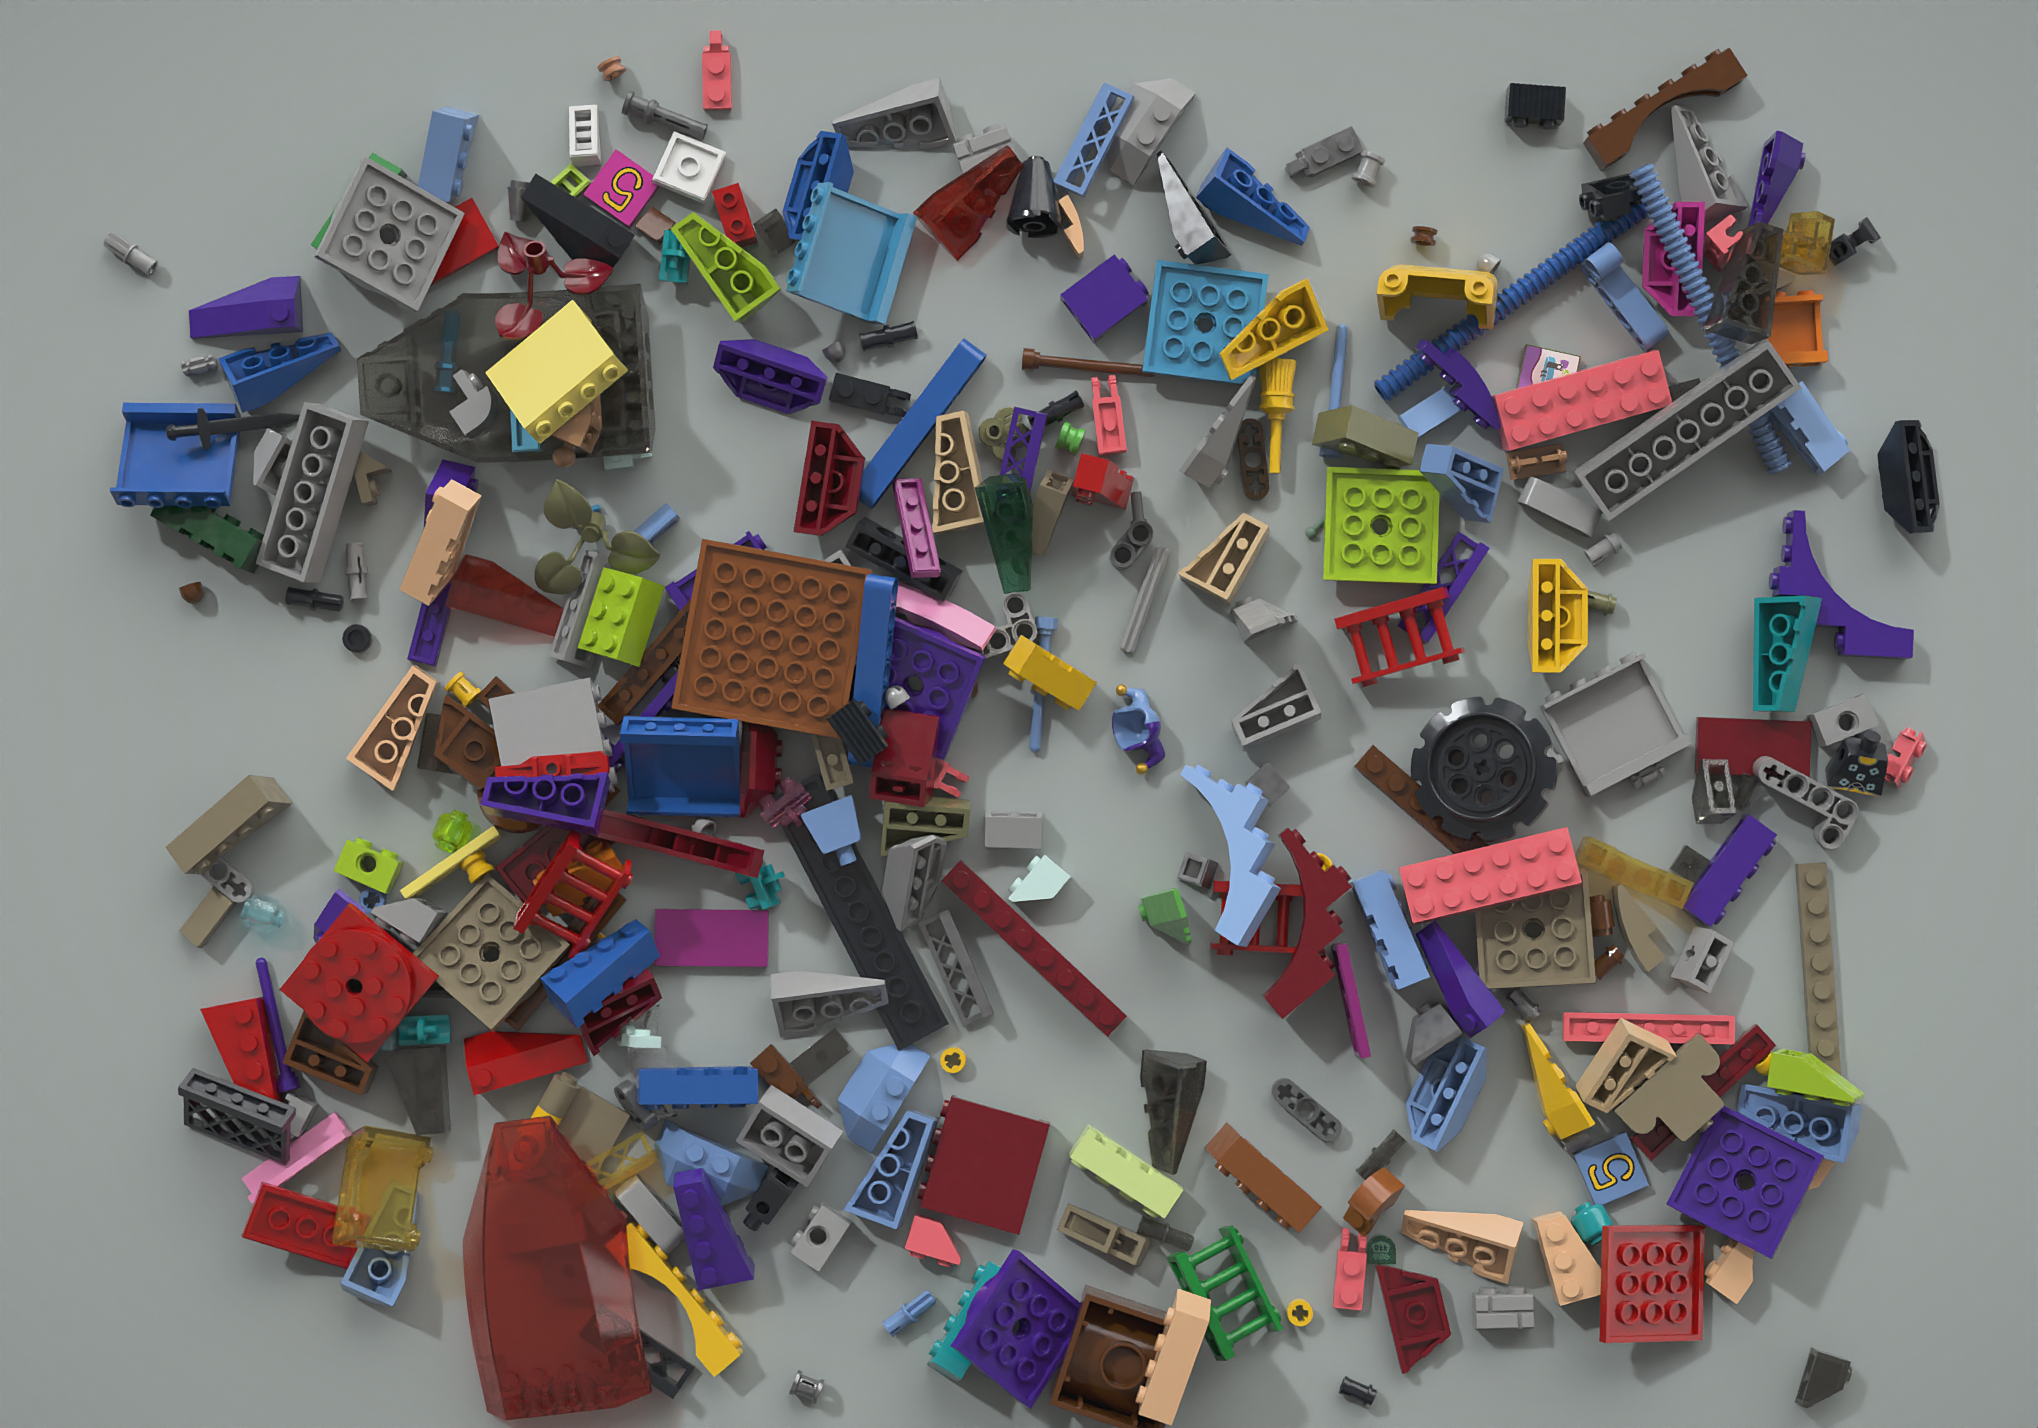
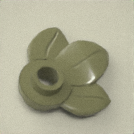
M1015 406L999 409L994 418L986 419L979 426L978 434L980 440L985 445L991 446L994 456L1003 461ZM1019 414L1017 426L1024 435L1030 429L1024 424L1019 423L1022 415ZM990 427H994L997 430L996 437L990 435ZM1016 430L1013 441L1020 437ZM1031 434L1025 437L1028 444ZM1022 440L1011 447L1010 453L1014 459L1016 457L1015 448L1025 446Z

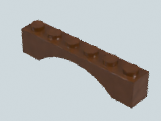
M1730 47L1723 52L1719 49L1713 51L1704 58L1706 62L1699 67L1696 64L1691 65L1681 72L1683 77L1674 82L1672 78L1658 87L1659 92L1652 97L1648 93L1634 102L1636 107L1628 112L1625 108L1610 117L1612 122L1603 127L1600 123L1587 132L1588 137L1583 144L1600 171L1620 160L1629 152L1634 136L1641 124L1660 107L1686 97H1719L1740 84L1748 75Z

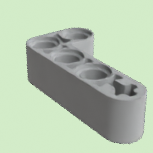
M1010 593L1004 598L1003 611L1008 624L997 627L993 635L1000 634L1004 636L1006 644L1001 649H994L991 647L989 640L983 651L979 650L980 654L986 656L985 660L1011 652L1019 639L1016 631L1022 625L1029 626L1033 631L1029 640L1032 642L1036 640L1037 627L1028 601L1021 593ZM1015 598L1021 600L1024 605L1022 611L1011 613L1007 608L1010 600Z
M1762 756L1754 762L1753 773L1756 778L1821 813L1813 829V837L1819 844L1827 849H1836L1844 843L1859 815V808L1855 802L1772 757ZM1768 767L1779 773L1778 779L1771 774L1763 772L1764 768ZM1793 777H1798L1799 784L1797 788L1788 790V781ZM1818 790H1823V799L1818 803H1813V794ZM1843 803H1847L1848 812L1843 816H1838V807ZM1829 828H1833L1834 837L1829 841H1824V832Z

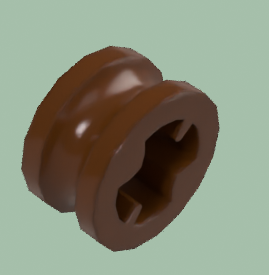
M1425 226L1413 227L1412 232L1415 233V236L1411 237L1412 243L1423 246L1436 245L1434 236L1437 235L1438 230Z

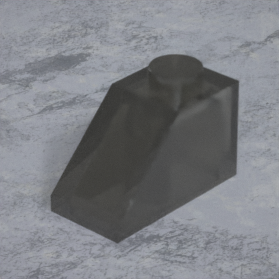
M1702 759L1699 761L1692 793L1696 824H1722L1736 814L1728 759Z
M1811 1347L1795 1403L1801 1407L1809 1408L1843 1390L1844 1384L1849 1382L1852 1375L1851 1362L1844 1357Z

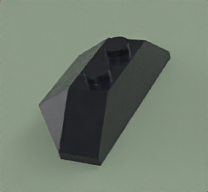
M1919 420L1895 421L1877 454L1884 510L1909 534L1933 532L1934 522L1940 506L1933 449L1926 434L1921 429L1922 425Z

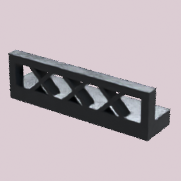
M602 1302L579 1333V1336L672 1399H674L695 1367ZM603 1312L612 1318L614 1329L602 1331L593 1324ZM617 1322L623 1325L624 1327L618 1328ZM628 1330L636 1335L637 1345L626 1347L621 1344L619 1332ZM613 1333H615V1338H616V1339H614L613 1337H611V1336L608 1335V1334H613ZM641 1338L648 1343L641 1344ZM653 1346L658 1349L661 1361L654 1363L646 1361L642 1348ZM638 1349L639 1355L633 1352L632 1350ZM664 1354L670 1357L671 1359L665 1360ZM677 1362L686 1368L678 1382L668 1376L666 1364ZM660 1365H662L663 1371H661L660 1369H658V1368L655 1367V1366H660Z

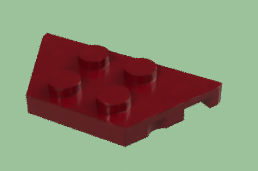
M1377 1264L1375 1267L1402 1374H1405L1421 1358H1425L1431 1353L1434 1347L1451 1336L1437 1277Z

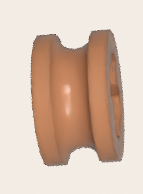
M619 56L609 58L598 65L599 72H603L602 78L604 81L613 80L626 71L625 67L620 65L621 59Z

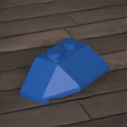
M820 131L816 136L817 139L809 144L798 158L782 211L790 239L801 241L804 232L802 227L803 221L810 211L812 205L811 194L818 183L831 182L834 183V188L848 193L854 170L844 134Z

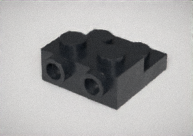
M1631 173L1581 184L1582 194L1579 195V203L1581 209H1589L1593 217L1600 216L1606 221H1615L1620 219L1621 215L1630 214V203L1641 204L1643 197L1638 195L1637 191L1639 188L1634 186L1635 180L1634 178L1631 179L1629 176Z

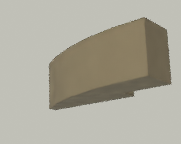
M1617 883L1612 887L1613 900L1623 939L1641 970L1649 972L1666 959L1648 936L1657 928L1624 885Z
M1067 1204L1057 1228L1062 1233L1135 1266H1141L1152 1241L1148 1237L1072 1204Z

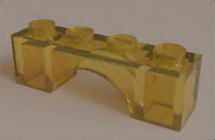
M1583 836L1575 854L1577 865L1615 882L1622 883L1624 886L1676 909H1683L1694 884L1669 871L1637 860L1615 847L1590 836Z

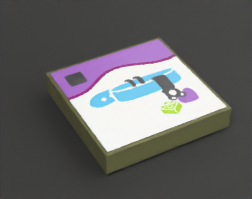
M1526 344L1516 388L1577 372L1581 356Z

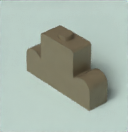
M1695 1033L1675 1052L1677 1057L1670 1062L1668 1060L1655 1070V1075L1650 1079L1646 1078L1634 1089L1633 1093L1612 1109L1633 1132L1640 1134L1650 1132L1655 1127L1656 1117H1658L1677 1139L1686 1141L1697 1130L1702 1133L1713 1123L1710 1118L1724 1106V1102L1701 1076L1715 1073L1719 1068L1720 1058L1717 1052L1699 1033Z

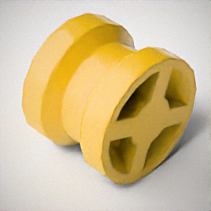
M483 850L475 852L459 864L461 870L466 871L469 875L468 880L471 884L479 882L486 874H491L495 870L493 864L486 861V854Z

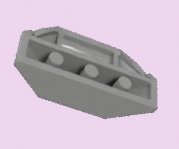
M1173 78L1133 83L1127 92L1134 95L1135 99L1107 152L1110 172L1131 186L1136 184L1195 96L1193 91ZM1124 99L1121 101L1116 110L1121 109L1125 101ZM1109 121L1103 128V135L1108 134L1111 129Z
M935 835L914 838L895 845L888 851L882 893L895 926L899 931L920 922L925 914L923 910L932 900L940 882L947 841Z

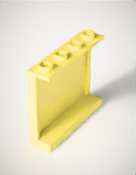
M574 300L570 301L485 372L523 428L539 444L628 371L592 325L590 318Z

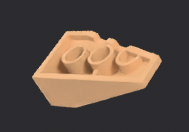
M1405 1210L1401 1233L1430 1249H1441L1448 1253V1259L1455 1263L1459 1260L1472 1266V1272L1479 1276L1508 1284L1520 1242L1523 1222L1496 1214Z

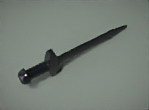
M198 408L196 424L174 427V424L166 427L165 432L167 439L171 441H176V438L198 435L203 449L209 450L211 435L281 427L298 421L300 415L271 413L208 421L204 409Z

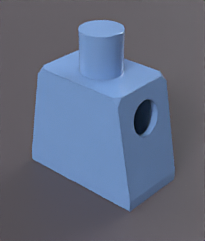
M853 795L801 814L803 821L824 855L835 851L841 866L857 861L851 845L862 841Z

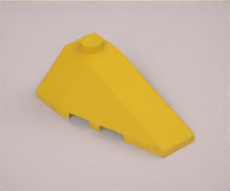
M1527 1022L1522 1024L1521 1028L1540 1108L1545 1117L1542 1123L1549 1135L1553 1136L1555 1134L1556 1137L1563 1139L1593 1126L1595 1122L1576 1092L1572 1091L1570 1087L1567 1088L1565 1086V1075L1555 1063H1551L1549 1051L1531 1024Z

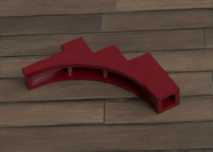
M604 809L598 836L591 835L758 878L759 871L763 865L765 851L731 840Z
M1285 828L1278 834V837L1290 853L1299 874L1303 894V921L1299 941L1291 961L1279 979L1262 995L1281 1019L1285 1018L1336 976L1332 971L1335 965L1325 954L1319 956L1318 952L1344 932L1340 927L1343 923L1341 918L1333 909L1328 912L1326 908L1352 888L1348 882L1352 878L1342 866L1336 868L1335 865H1330L1327 869L1323 870L1321 868L1324 865L1322 859L1315 851L1309 853L1303 846L1306 840L1297 829L1291 831L1289 828Z

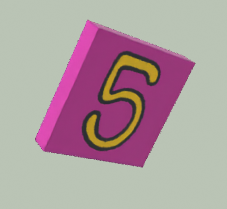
M615 149L583 195L631 228L660 186L652 183L654 175Z

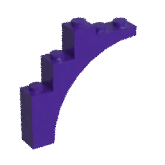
M1793 510L1787 513V517H1784L1782 524L1783 534H1786V545H1783L1781 550V560L1785 562V566L1774 568L1773 573L1769 575V589L1773 590L1772 596H1811L1822 598L1815 627L1839 628V632H1836L1834 636V648L1838 649V656L1901 660L1913 658L1914 630L1893 627L1870 619L1852 608L1836 594L1822 576L1811 553L1806 533L1805 511Z

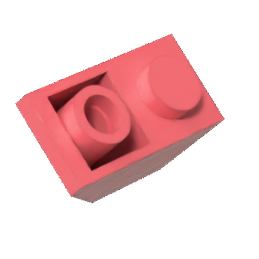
M915 1213L905 1245V1249L910 1250L909 1255L919 1259H925L926 1255L937 1258V1264L951 1268L953 1264L960 1265L962 1256L943 1221Z

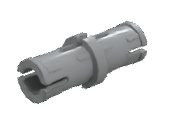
M363 542L345 544L348 567L345 569V575H348L349 600L368 599L365 574H368V568L364 564Z

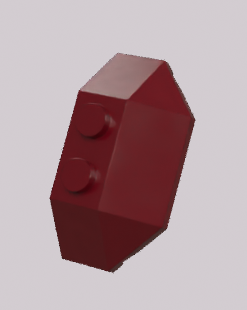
M811 420L794 533L823 536L857 513L865 457L839 424Z
M742 721L739 818H748L776 792L777 785L782 784V768H777V757H782L783 740H778V734L770 726Z

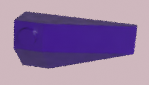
M1776 131L1763 146L1743 252L1749 253L1756 246L1798 170H1802L1806 158V153L1802 152L1804 143L1782 131Z
M300 276L271 277L189 310L190 338L303 332Z

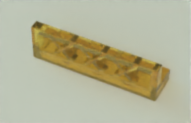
M640 1131L547 1183L541 1189L558 1218L654 1164L659 1159L643 1131ZM640 1139L647 1153L638 1158L626 1156L629 1144ZM625 1147L623 1155L615 1153ZM610 1155L622 1158L619 1169L611 1173L601 1170L604 1158ZM624 1160L631 1161L623 1166ZM599 1162L598 1169L590 1167ZM583 1170L596 1172L594 1183L587 1187L576 1185L579 1172ZM599 1174L606 1175L598 1180ZM574 1176L572 1183L565 1182V1180ZM558 1184L571 1187L569 1196L556 1203L549 1190ZM574 1188L580 1189V1191L573 1194Z

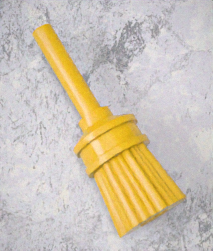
M1274 358L1259 366L1262 390L1259 394L1261 398L1259 410L1268 414V420L1271 421L1270 474H1280L1282 421L1285 420L1286 414L1294 410L1293 399L1295 394L1292 393L1296 360Z

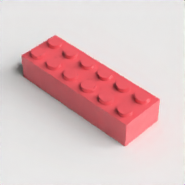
M1659 350L1647 351L1491 395L1498 412L1501 425L1498 433L1502 448L1505 451L1663 408L1672 403Z
M1568 827L1399 867L1413 926L1579 887L1582 884Z

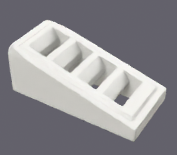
M597 105L569 107L570 159L575 167L601 164ZM591 117V120L577 121L576 118ZM591 128V131L577 132V129ZM591 140L590 143H578V141Z

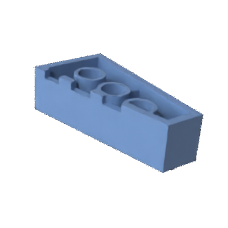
M1380 870L1350 882L1391 987L1399 990L1429 978L1428 965L1423 953H1420L1417 948L1416 942L1418 941L1412 926L1408 927L1404 916H1407L1405 907L1401 900L1397 901L1393 892L1396 889V885L1390 873L1386 875L1384 870Z

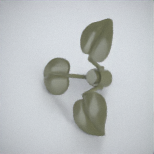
M559 479L555 481L545 500L544 515L557 528L567 529L572 525L575 529L580 528L581 537L567 560L558 552H550L538 561L534 572V580L539 589L547 593L564 595L572 593L579 587L582 577L581 571L571 563L576 558L585 541L593 543L603 538L605 548L611 551L608 563L615 570L627 574L643 572L659 560L661 553L654 549L642 535L633 531L617 533L612 538L610 544L608 531L604 530L606 525L604 516L598 512H592L589 502L575 488Z

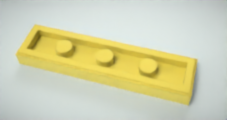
M492 826L405 886L400 892L405 899L418 897L460 868L459 864L467 857L479 850H486L503 838V832Z

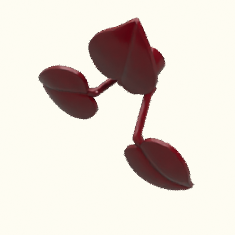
M504 232L498 247L499 266L502 271L510 275H519L527 269L528 297L526 306L521 303H510L503 306L497 312L495 325L499 336L509 340L524 339L542 326L543 313L538 309L531 308L533 305L534 274H543L551 266L560 278H565L564 286L569 292L586 295L598 290L613 273V267L600 261L581 258L567 262L564 266L565 272H563L554 262V258L552 256L548 257L546 246L543 242Z

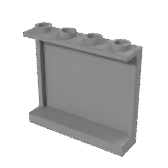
M1632 652L1620 658L1621 664L1611 669L1610 665H1607L1594 672L1595 678L1587 682L1585 678L1573 682L1569 685L1570 691L1561 695L1558 690L1544 698L1546 703L1540 706L1586 796H1592L1692 744L1688 735L1682 733L1644 661L1645 653L1636 656L1635 652Z
M590 678L490 698L489 704L501 766L519 765L532 756L603 751L608 757L612 756L610 740H605L603 729L607 728L604 712H599L597 702L602 701L599 685H594ZM556 764L548 765L547 772L549 774L557 772ZM611 767L608 774L611 781L609 792L611 793L615 792L614 784H618L615 767Z

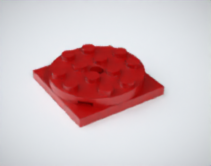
M350 903L320 940L309 950L303 961L279 990L302 1008L320 1030L343 1042L368 1063L437 980L439 975L354 904ZM350 979H358L362 983L361 992L357 993L351 990L349 986Z

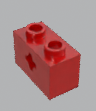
M739 183L712 191L726 237L741 248L758 243Z

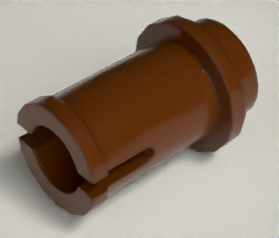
M1614 945L1610 948L1605 947L1606 951L1594 961L1595 976L1599 980L1618 963L1622 964L1621 960L1625 956Z

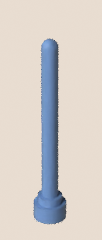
M1345 324L1338 325L1336 330L1329 410L1337 409L1341 406L1348 327ZM1319 447L1320 457L1341 458L1342 453Z
M1036 617L1037 634H1040L1039 646L1049 652L1051 635H1054V630H1057L1058 619ZM1035 690L1029 744L1032 752H1038L1041 748L1045 696Z

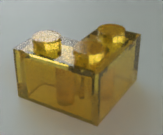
M1819 211L1790 213L1787 232L1768 233L1764 261L1797 275L1826 274L1835 219Z

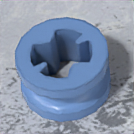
M373 888L365 889L359 896V904L367 913H371L373 908H370L371 904L366 903V898L371 897V892H375V897L380 898V903H376L375 907L383 906L387 903L385 893Z

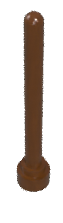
M1023 348L1022 370L1033 371V369H1039V366L1147 377L1155 376V374L1142 373L1143 365L1046 356L1040 355V352H1035V349Z

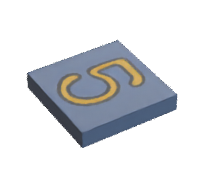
M1626 1132L1573 1153L1594 1205H1604L1649 1185Z

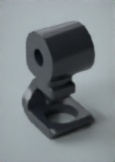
M1866 217L1859 222V228L1852 234L1847 236L1843 233L1822 248L1834 266L1855 255L1857 253L1856 247L1863 242L1869 241L1873 244L1881 237L1869 218Z

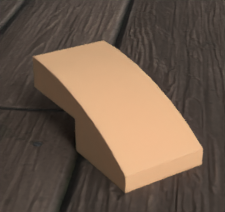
M1066 195L1058 200L1060 210L1070 224V227L1064 230V237L1077 258L1080 259L1083 257L1084 252L1083 232L1076 209L1069 196Z

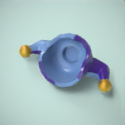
M1120 684L1116 687V694L1118 696L1126 695L1133 702L1130 706L1114 711L1112 716L1113 735L1122 751L1143 749L1148 753L1147 760L1144 763H1139L1135 768L1138 774L1144 775L1149 768L1161 762L1165 757L1164 748L1158 738L1161 732V722L1157 713L1150 708L1148 696L1143 689L1127 688L1125 685Z

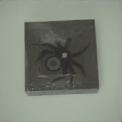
M1684 845L1669 869L1690 883L1695 884L1710 860L1689 846Z

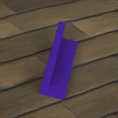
M1014 407L990 517L1010 521L1012 524L1023 525L1048 414ZM1019 414L1035 417L1032 429L1024 435L1017 426ZM1016 430L1020 437L1013 441ZM1031 434L1028 444L1025 437ZM1022 440L1027 447V454L1025 458L1016 462L1010 453L1011 447ZM1010 458L1014 465L1007 468ZM1025 461L1022 471L1019 465ZM1016 467L1021 475V481L1018 486L1010 490L1004 480L1005 475ZM1004 485V487L1007 490V493L1001 496L1002 488ZM1019 489L1016 499L1013 492ZM1008 495L1011 496L1015 503L1013 516L997 512L1000 500Z
M1458 532L1437 563V585L1430 587V584H1424L1418 594L1449 586L1448 593L1450 598L1443 600L1444 605L1442 606L1445 617L1490 548L1482 542L1477 544L1461 532ZM1459 541L1473 549L1468 559L1456 560L1454 549ZM1451 555L1452 562L1445 563ZM1464 563V565L1459 571L1457 564ZM1453 565L1455 579L1453 582L1441 584L1439 576L1441 568ZM1424 605L1421 606L1422 609H1418L1416 612H1423L1425 625L1419 633L1422 643L1427 644L1436 632V627L1432 614L1429 618L1427 615V611L1431 609L1428 610ZM1402 617L1397 627L1407 632L1404 618Z

